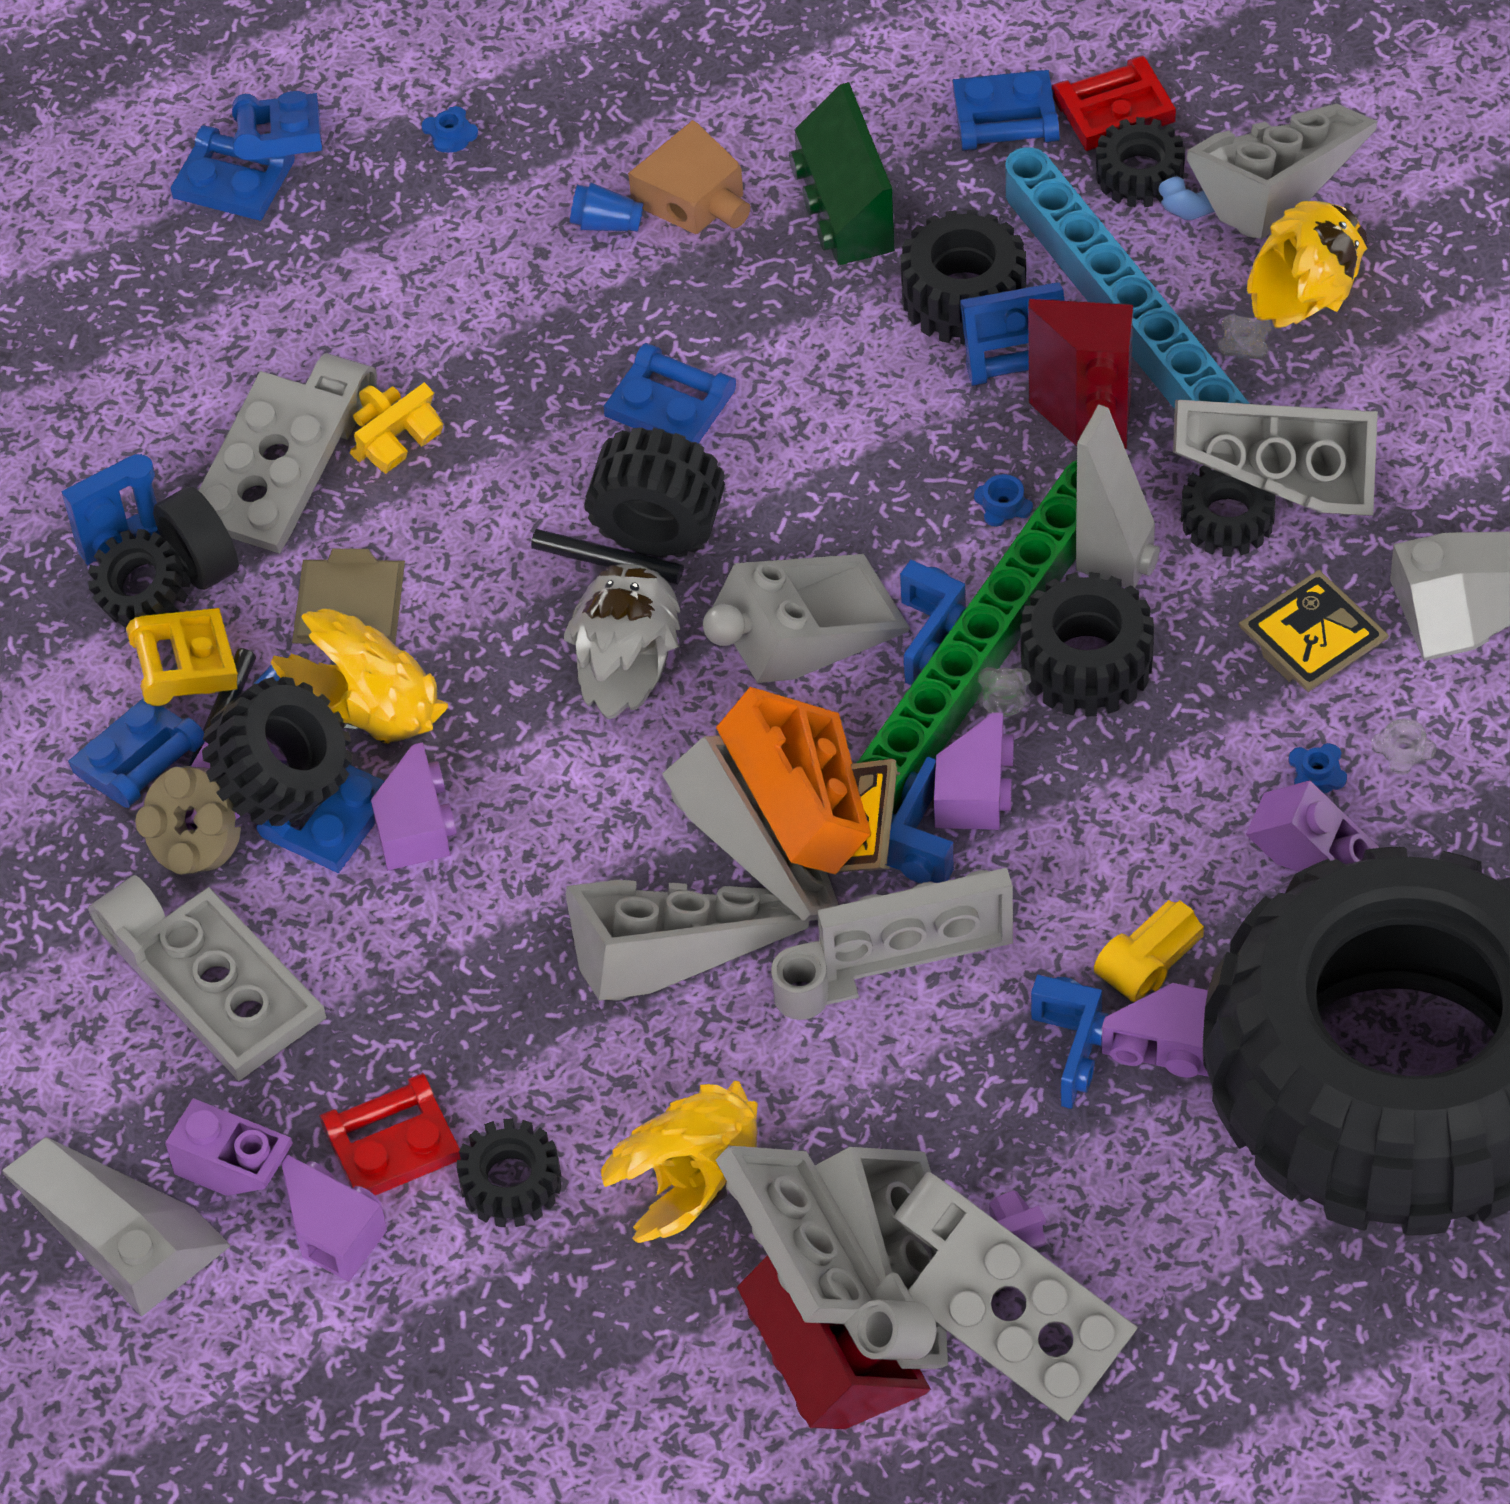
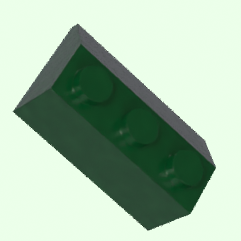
M849 82L843 83L794 129L796 150L789 151L790 166L795 180L804 178L806 186H803L802 191L808 214H818L820 221L816 222L820 245L823 251L832 250L838 266L895 252L892 186Z

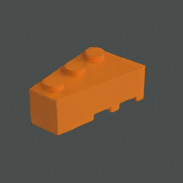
M749 687L717 725L716 729L790 862L836 875L871 835L851 767L852 760L840 715L838 712Z

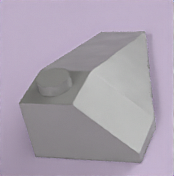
M1333 104L1292 114L1290 123L1281 126L1271 127L1265 121L1252 124L1251 133L1237 137L1229 130L1216 133L1190 148L1186 159L1219 220L1237 228L1245 236L1262 239L1271 233L1270 226L1272 223L1284 217L1285 210L1295 208L1299 202L1309 201L1375 132L1378 121L1342 105Z
M1175 400L1173 453L1319 513L1373 516L1378 411Z
M1098 404L1077 442L1076 571L1089 575V572L1100 573V579L1108 580L1113 576L1122 580V587L1126 588L1131 585L1135 588L1142 574L1150 576L1153 573L1159 558L1160 547L1154 545L1155 522L1108 407Z
M1510 532L1441 533L1393 545L1390 581L1423 662L1475 650L1489 642V637L1510 626Z
M704 736L662 773L672 790L671 796L674 803L685 812L688 819L803 921L818 920L817 910L839 905L827 872L790 862L721 736Z
M611 880L566 886V901L579 970L599 1001L607 999L618 1001L630 996L651 994L809 927V921L800 919L767 888L723 886L718 890L717 895L687 891V884L669 883L668 892L636 890V881Z
M48 1137L42 1139L2 1170L3 1175L141 1317L230 1247V1244L195 1208Z
M848 1147L815 1165L880 1282L890 1273H898L905 1287L909 1290L937 1251L930 1250L928 1245L915 1237L892 1217L927 1171L931 1172L926 1153L922 1151ZM936 1323V1337L929 1353L919 1360H897L902 1369H939L947 1366L946 1330Z

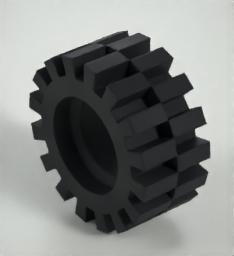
M1136 117V125H1130L1128 119L1121 120L1120 130L1111 125L1106 129V136L1101 135L1098 140V147H1096V180L1098 184L1101 183V191L1105 195L1112 192V200L1120 203L1123 197H1125L1129 207H1136L1137 200H1143L1144 207L1153 206V198L1157 197L1160 203L1163 200L1159 193V186L1163 181L1176 176L1184 179L1185 147H1183V139L1180 135L1175 136V129L1170 125L1161 130L1160 120L1153 119L1151 126L1145 125V117ZM1146 156L1156 160L1158 164L1149 168L1137 169L1129 167L1122 162L1130 157Z
M1203 465L1199 468V476L1193 472L1188 477L1187 485L1183 486L1181 506L1183 531L1186 536L1191 534V543L1196 547L1205 542V552L1214 554L1216 547L1223 548L1222 556L1232 557V548L1238 547L1240 555L1249 553L1250 543L1258 549L1264 543V536L1269 538L1272 533L1276 495L1219 471L1211 470V468ZM1232 499L1245 504L1248 511L1239 516L1224 517L1211 512L1208 508L1215 501Z
M137 529V536L135 537L127 530L121 532L123 542L118 544L113 537L105 542L110 547L106 554L98 549L94 557L100 563V566L90 565L88 574L94 580L88 581L89 590L94 594L92 598L116 623L119 622L123 627L127 628L128 623L136 617L164 614L166 612H179L173 605L176 600L185 604L188 595L181 587H190V578L185 573L189 569L181 556L161 535L153 532L151 536L147 530ZM146 564L155 567L156 574L154 580L146 590L134 596L124 594L123 584L127 576L134 569Z
M513 1118L503 1119L504 1129L496 1130L494 1121L484 1124L485 1136H482L477 1130L469 1135L471 1147L463 1143L459 1150L461 1160H457V1173L462 1198H465L467 1208L471 1213L477 1209L478 1219L485 1223L488 1222L491 1216L494 1217L495 1225L498 1227H506L507 1218H514L515 1227L525 1225L524 1216L530 1214L534 1221L538 1220L543 1216L541 1207L544 1205L551 1209L556 1203L554 1193L560 1194L562 1186L557 1149L553 1140L548 1141L547 1132L540 1127L534 1133L532 1122L526 1120L522 1121L520 1129H515ZM505 1159H519L531 1168L529 1178L523 1183L512 1187L493 1185L488 1179V1174L496 1163Z

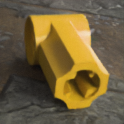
M1168 900L1130 936L1121 933L1111 939L1098 955L1094 964V973L1134 1003L1142 999L1151 989L1154 991L1160 989L1167 977L1168 969L1203 938L1204 926L1199 922L1194 911L1180 900L1178 902Z

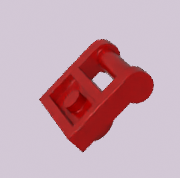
M1143 55L1129 59L1126 66L1071 84L1068 80H1064L1052 85L1053 99L1060 112L1065 114L1086 151L1098 147L1100 136H1106V129L1111 125L1120 130L1121 120L1128 119L1130 125H1136V117H1145V125L1151 126L1153 119L1161 121V127L1176 122V108Z
M424 1073L408 1078V1085L343 1112L338 1113L336 1109L319 1115L326 1136L352 1189L355 1186H360L376 1196L453 1164L457 1160H461L460 1148L436 1102ZM415 1105L418 1106L421 1112L418 1116L352 1143L347 1136V1133Z

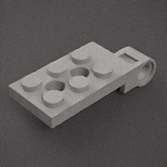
M325 353L317 361L306 385L263 371L259 372L198 490L213 506L232 539L279 554L281 553L340 437L348 440L356 425L353 414L363 408L359 399V392L368 385L376 388L377 372L374 367ZM283 444L289 447L283 457L275 460H268L263 457L266 449L272 445ZM263 486L267 488L266 494L254 502H247L241 499L243 493L250 487Z
M1007 867L993 871L978 870L969 873L965 877L940 883L925 882L909 890L887 895H867L855 902L817 910L819 941L786 948L773 960L771 974L774 1003L777 1009L786 1017L796 1020L810 1019L821 1013L826 1005L859 998L854 979L1013 944V885ZM796 982H807V983H809V984L804 985V986H794V985H791V984L796 983Z
M132 875L88 906L89 914L103 937L238 1081L326 1019L324 1006L210 887L165 917L160 903L150 888L138 876ZM220 966L230 970L229 974L218 982H206L201 979L204 972L212 967ZM246 1001H256L263 1005L261 1010L251 1017H240L234 1014L237 1006Z
M729 1145L718 1156L716 1162L727 1180L729 1192L738 1200L752 1226V1233L755 1239L764 1247L778 1273L777 1276L781 1286L790 1294L804 1322L845 1324L859 1351L870 1359L919 1360L929 1353L936 1337V1323L932 1312L923 1303L913 1301L898 1273H890L880 1282L807 1151Z
M927 1171L892 1217L915 1237L937 1251L908 1290L913 1301L921 1302L930 1309L935 1323L1066 1422H1069L1138 1327L947 1183ZM1002 1288H1015L1025 1297L1026 1309L1022 1316L1016 1320L1004 1321L998 1318L992 1310V1298ZM1050 1323H1061L1067 1326L1073 1335L1071 1349L1062 1356H1050L1043 1352L1039 1346V1333L1044 1326Z

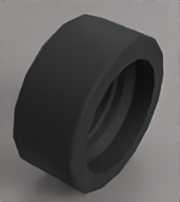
M187 486L154 505L153 515L160 535L176 550L186 563L189 571L185 573L197 589L206 590L237 572L239 561L232 539L213 506L195 487Z

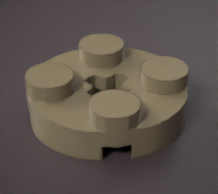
M192 766L170 768L161 774L151 785L144 800V807L140 808L136 814L135 823L137 831L141 836L145 837L152 855L161 865L176 874H195L219 868L231 857L240 839L241 827H235L236 817L235 812L232 811L234 804L229 798L223 802L216 792L221 787L216 781L209 782L206 771L210 768ZM195 809L197 812L193 819L197 826L196 831L193 829L188 830L186 826L185 815L187 810Z

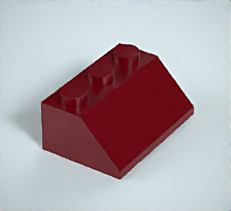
M1029 299V404L1075 446H1077V442L1098 404L1108 407L1124 448L1127 449L1131 406L1133 305Z
M768 1255L737 1286L748 1308L750 1320L760 1331L772 1354L774 1366L784 1377L796 1401L799 1414L810 1428L848 1429L919 1398L931 1390L920 1369H902L897 1360L870 1359L864 1356L857 1348L845 1324L804 1322L790 1294L781 1286L777 1276L778 1273Z

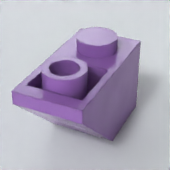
M991 713L936 755L934 789L935 828L1000 830V811H1011L1012 779L1002 778V766L1013 767L1014 734H1003V713Z
M423 742L410 747L371 799L387 871L450 856L447 837L457 835L450 804L439 805L437 798L438 793L445 792L439 762L428 763Z
M1311 781L1265 792L1246 833V836L1277 865L1299 872L1326 859L1330 861L1338 859L1344 864L1362 861L1366 849L1379 848L1371 838Z
M1171 983L1106 1016L1102 1026V1054L1110 1055L1115 1061L1128 1066H1137L1143 1062L1166 1067L1169 1072L1179 1077L1190 1078L1197 1074L1209 1077L1203 1065L1202 1048L1204 1013L1208 990Z
M193 1098L165 1144L175 1175L225 1196L265 1189L293 1142L291 1137Z
M287 1155L281 1164L302 1257L350 1282L387 1231L382 1204L369 1190L360 1186H355L352 1189L335 1180L333 1175L320 1164L312 1161L305 1164Z

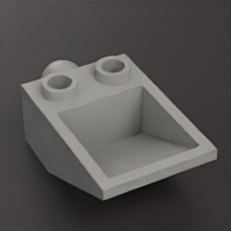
M864 554L735 563L713 607L707 611L703 619V630L706 637L712 643L719 646L734 644L757 683L797 679L905 634L910 629Z

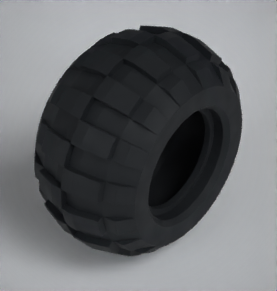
M1405 847L1366 849L1362 861L1344 864L1338 859L1332 861L1326 859L1296 873L1285 893H1278L1272 900L1265 896L1242 922L1230 941V952H1226L1214 971L1208 989L1204 1013L1203 1065L1208 1073L1213 1089L1212 1102L1229 1135L1239 1149L1245 1146L1248 1147L1251 1154L1255 1155L1254 1165L1262 1178L1288 1199L1293 1201L1295 1198L1302 1202L1310 1198L1324 1205L1327 1220L1363 1231L1367 1229L1369 1221L1401 1224L1405 1236L1445 1233L1453 1219L1466 1216L1472 1222L1481 1220L1484 1223L1510 1210V877L1498 881L1482 873L1481 861L1443 851L1439 860L1423 857H1408ZM1377 989L1417 990L1446 998L1463 1006L1478 1016L1491 1029L1494 1036L1474 1058L1454 1069L1425 1076L1397 1075L1371 1068L1346 1053L1326 1030L1319 1012L1333 1002L1355 993Z

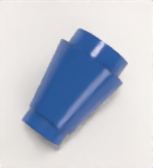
M590 182L589 187L577 184L571 208L570 223L581 225V230H630L638 232L644 203L636 202L631 198Z

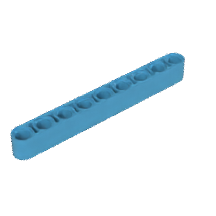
M1023 147L1010 153L1005 165L1006 199L1088 302L1133 305L1132 357L1171 406L1175 409V400L1250 404L1049 157L1041 150L1033 147Z

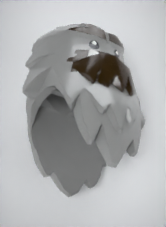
M620 564L607 567L588 586L575 607L573 618L569 621L564 633V641L576 645L578 681L581 685L584 702L588 707L595 702L606 719L616 718L628 707L631 710H635L642 706L662 675L668 651L679 648L676 630H680L677 613H680L679 603L667 580L661 577L658 572L636 564Z

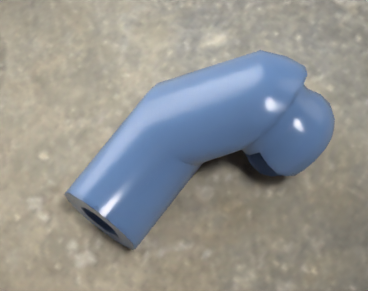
M1181 177L1169 178L1159 186V193L1163 197L1161 204L1164 209L1184 220H1194L1215 212L1204 190L1197 193L1189 189L1186 190L1184 179Z

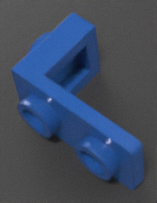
M910 559L900 573L901 603L930 616L904 654L905 683L912 685L967 607L965 583L950 577L946 572L937 567H927Z
M930 757L926 758L919 773L911 772L905 782L901 797L903 803L897 814L892 813L887 864H885L901 870L907 878L917 883L948 881L954 870L953 842L917 829L934 797L936 759Z
M1037 974L1031 991L1032 1020L1077 1031L1061 1078V1106L1072 1109L1077 1092L1087 1093L1089 1090L1095 1066V1060L1089 1059L1093 1044L1102 1046V1026L1105 1017L1110 1014L1102 1012L1101 989L1080 985L1077 981L1067 977L1050 978Z

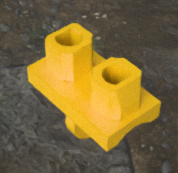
M425 382L402 399L399 391L393 386L383 393L371 385L359 392V399L363 408L354 413L353 418L362 428L354 434L356 445L350 449L349 453L359 463L367 457L386 474L403 462L408 453L406 448L395 437L406 429L422 447L441 434L444 424L431 406L434 392Z

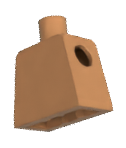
M694 120L690 121L628 173L631 199L644 203V211L691 233L698 234L716 218L731 228L736 229L749 216L750 204L741 199L743 196L742 169L738 161Z

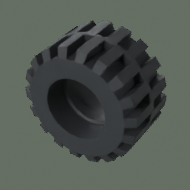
M956 210L947 211L945 217L939 218L934 215L926 219L925 227L917 225L911 231V239H905L901 255L902 304L904 311H908V319L913 325L921 322V332L929 337L936 331L939 333V341L950 343L952 337H960V344H965L960 300L1026 288V251H1024V242L1020 235H1014V228L1007 222L998 224L997 216L989 213L985 217L979 216L977 210H967V214H957ZM964 272L979 275L968 279L949 277V275Z
M642 427L632 428L631 432L622 430L615 433L614 438H608L603 444L585 496V511L589 513L588 519L591 524L600 528L599 533L605 538L614 540L616 545L624 549L629 548L639 554H649L667 558L668 555L675 557L687 556L688 552L695 553L700 550L702 544L707 543L725 488V482L723 481L725 474L723 469L717 466L718 461L712 454L705 453L703 446L697 442L686 440L683 435L667 433L663 429L657 428L652 430H646Z
M1089 572V577L1079 578L1077 573L1067 574L1066 581L1061 583L1057 579H1053L1046 583V592L1037 590L1030 597V606L1024 607L1022 624H1020L1021 671L1024 680L1029 679V690L1034 696L1043 692V703L1053 709L1059 702L1063 704V713L1074 716L1076 708L1085 709V717L1097 716V708L1105 707L1108 714L1118 711L1119 700L1121 699L1128 705L1137 699V689L1144 691L1149 683V674H1152L1154 620L1153 617H1150V607L1147 601L1139 600V591L1131 585L1123 588L1122 580L1111 576L1108 580L1100 579V573ZM1080 636H1093L1101 638L1110 644L1095 650H1080L1066 645L1065 642Z
M271 677L263 679L257 685L253 684L217 712L210 720L212 725L205 730L203 740L209 745L202 749L203 761L210 763L211 768L206 771L209 782L216 781L221 787L216 792L221 800L224 802L229 798L234 804L232 811L240 816L249 813L251 822L262 825L269 820L271 826H282L288 821L293 823L336 793L339 790L338 787L346 781L349 775L345 768L352 764V753L346 750V746L351 743L349 732L342 731L340 724L344 720L339 711L333 713L328 707L331 701L323 694L317 697L313 694V686L305 682L296 686L293 678L282 677L276 682ZM266 737L280 747L287 759L288 766L276 758L267 743Z

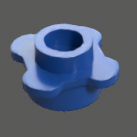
M450 107L446 111L439 113L436 117H427L422 122L423 133L432 137L434 148L439 152L452 153L460 151L478 136L477 126L468 122L466 111L462 107Z
M1000 474L993 476L974 492V500L982 505L985 511L984 521L990 526H1001L1005 520L1015 517L1027 518L1033 511V503L1024 497V487L1021 480L1011 475ZM1002 499H1005V500H1007L1008 502H1007V503H1000L999 501L1002 500Z
M1326 743L1321 748L1317 747L1306 750L1302 747H1297L1293 749L1289 754L1288 762L1291 766L1295 767L1294 785L1311 781L1324 794L1333 789L1343 788L1347 783V774L1340 768V748L1334 744ZM1321 766L1323 769L1317 770L1313 769V767Z

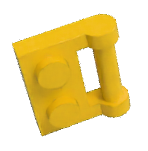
M219 608L136 617L128 623L126 632L130 645L137 650L144 677L140 687L144 701L147 704L161 706L170 702L173 696L201 693L211 694L219 691L237 690V670ZM170 639L178 667L177 670L163 671L157 648L159 640Z

